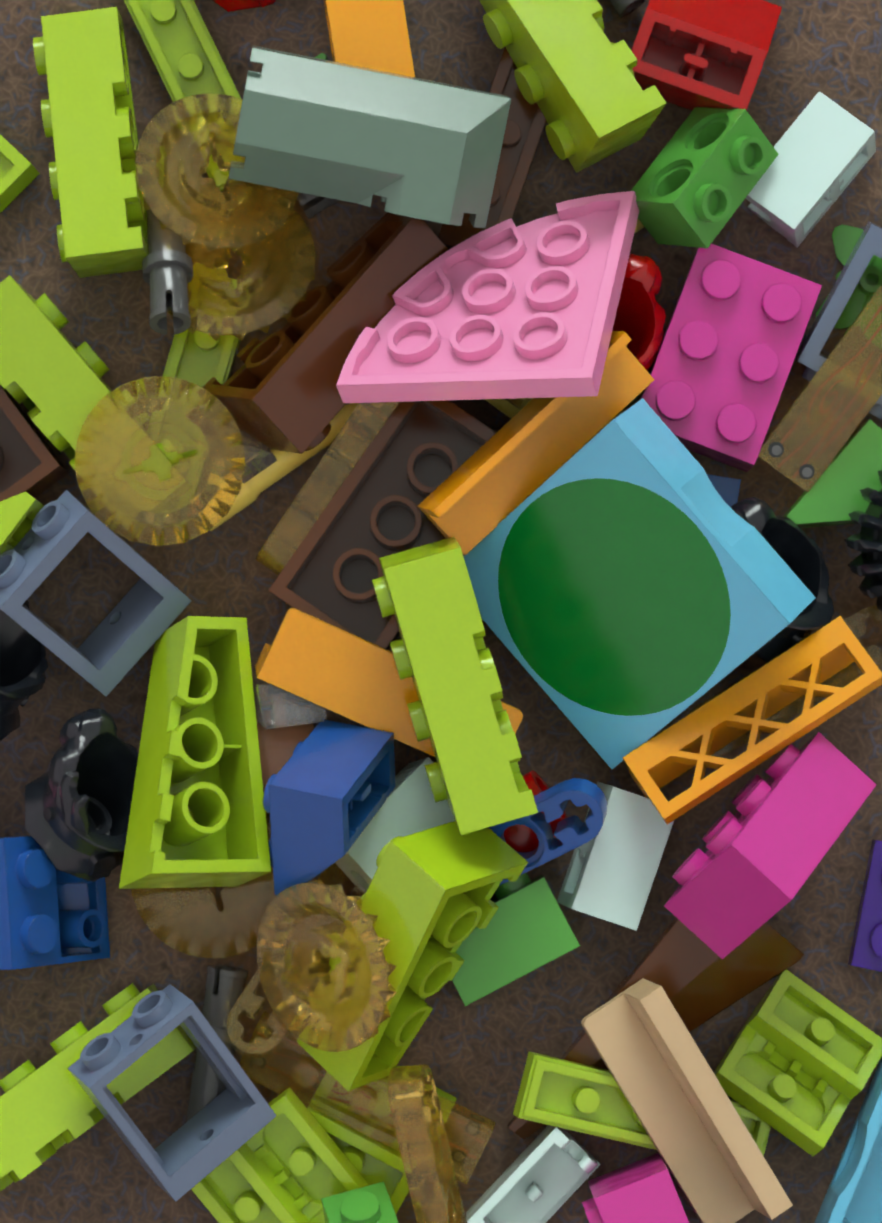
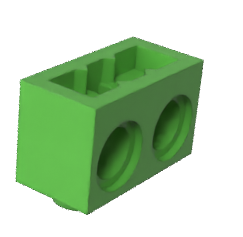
M695 107L631 191H635L636 202L639 208L638 219L658 244L708 248L779 154L746 109Z

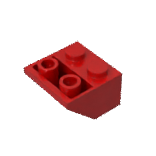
M649 0L631 50L637 58V66L632 68L635 79L642 90L655 85L666 102L692 111L695 107L747 110L768 53L782 7L764 0Z

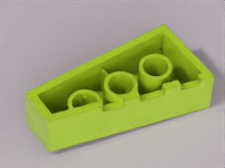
M479 0L486 12L483 15V21L488 35L496 47L499 49L506 47L517 67L514 71V76L520 92L529 104L537 102L548 122L545 131L552 149L560 159L565 160L568 158L576 173L641 140L667 104L655 85L642 90L636 81L632 68L637 66V58L624 39L617 43L609 41L604 33L603 8L597 0Z
M117 7L41 16L43 36L33 37V50L38 75H47L49 99L41 100V113L46 138L53 137L55 162H49V176L53 198L60 202L62 224L57 225V240L62 263L68 262L80 278L143 270L142 262L148 255L146 196L122 17Z
M9 275L0 282V385L19 404L23 403L29 410L27 414L33 423L60 452H64L70 459L69 464L123 527L137 536L154 522L159 514L174 505L192 487L191 483L183 475L192 465L168 437L164 438L159 444L151 438L142 427L151 417L127 389L123 390L118 396L114 394L101 378L110 369L86 341L77 348L61 331L69 321L45 293L35 300Z
M450 537L379 558L383 577L372 579L382 617L395 614L401 639L389 643L400 680L412 677L419 701L408 703L407 706L417 741L429 738L431 741L436 762L424 766L435 803L444 800L448 801L460 835L538 813L532 789L529 790L520 772L518 761L521 760L522 755L506 710H503L500 699H503V690L489 647L486 648L483 636H486L485 628L464 556L456 538Z
M187 616L166 629L154 644L119 889L237 887L271 872L266 811L263 805L264 790L247 618Z
M455 821L404 837L398 836L390 840L377 856L376 866L378 868L367 892L359 898L353 908V922L344 941L335 949L330 957L329 966L331 969L320 992L314 996L306 1009L308 1018L296 1042L348 1092L391 1075L433 1010L425 1002V999L437 993L448 981H452L465 961L456 951L462 942L473 932L475 927L479 929L487 927L499 908L490 900L503 879H508L510 882L517 881L528 862L490 828L460 835Z
M134 983L130 984L102 1005L109 1016L88 1031L80 1021L50 1043L57 1055L41 1067L36 1069L32 1062L27 1060L0 1080V1087L5 1092L0 1096V1192L13 1182L16 1183L22 1180L54 1155L60 1147L77 1139L104 1118L103 1114L68 1068L80 1059L82 1050L91 1040L99 1035L111 1033L132 1016L133 1008L142 998L154 991H158L154 983L141 993ZM179 1025L106 1086L121 1105L193 1052L196 1046Z

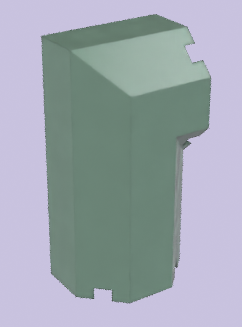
M252 46L250 62L262 64L261 73L250 70L247 73L233 155L245 157V162L231 161L228 179L352 202L371 207L374 194L381 196V202H386L384 211L456 226H462L464 213L470 214L469 221L473 227L486 228L511 104L510 97Z

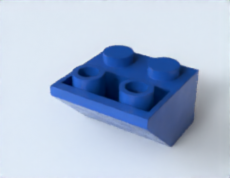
M322 719L309 736L296 745L293 755L281 770L269 778L264 791L263 805L265 811L270 813L271 838L269 840V852L276 896L287 898L345 856L385 803L386 798L396 787L394 733Z
M31 835L0 837V970H15L110 958L105 877L91 882L56 869L41 846Z

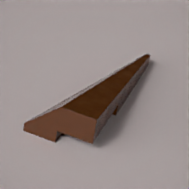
M675 917L629 976L626 975L606 1002L644 978L662 986L686 1028L691 1032L797 963L804 954L766 922L722 960ZM584 1029L560 1058L608 1070ZM514 1116L507 1126L512 1132L525 1140L545 1127L546 1124Z

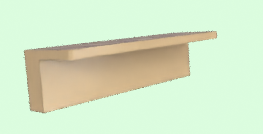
M642 978L582 1019V1027L701 1223H736L753 1210L773 1220L793 1206L661 985Z

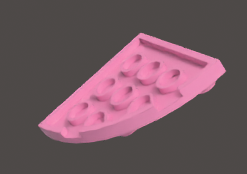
M635 191L598 194L556 203L557 214L542 217L517 227L512 218L507 219L471 236L423 267L392 295L395 305L375 328L365 327L345 360L336 384L342 402L377 403L598 396L639 215Z

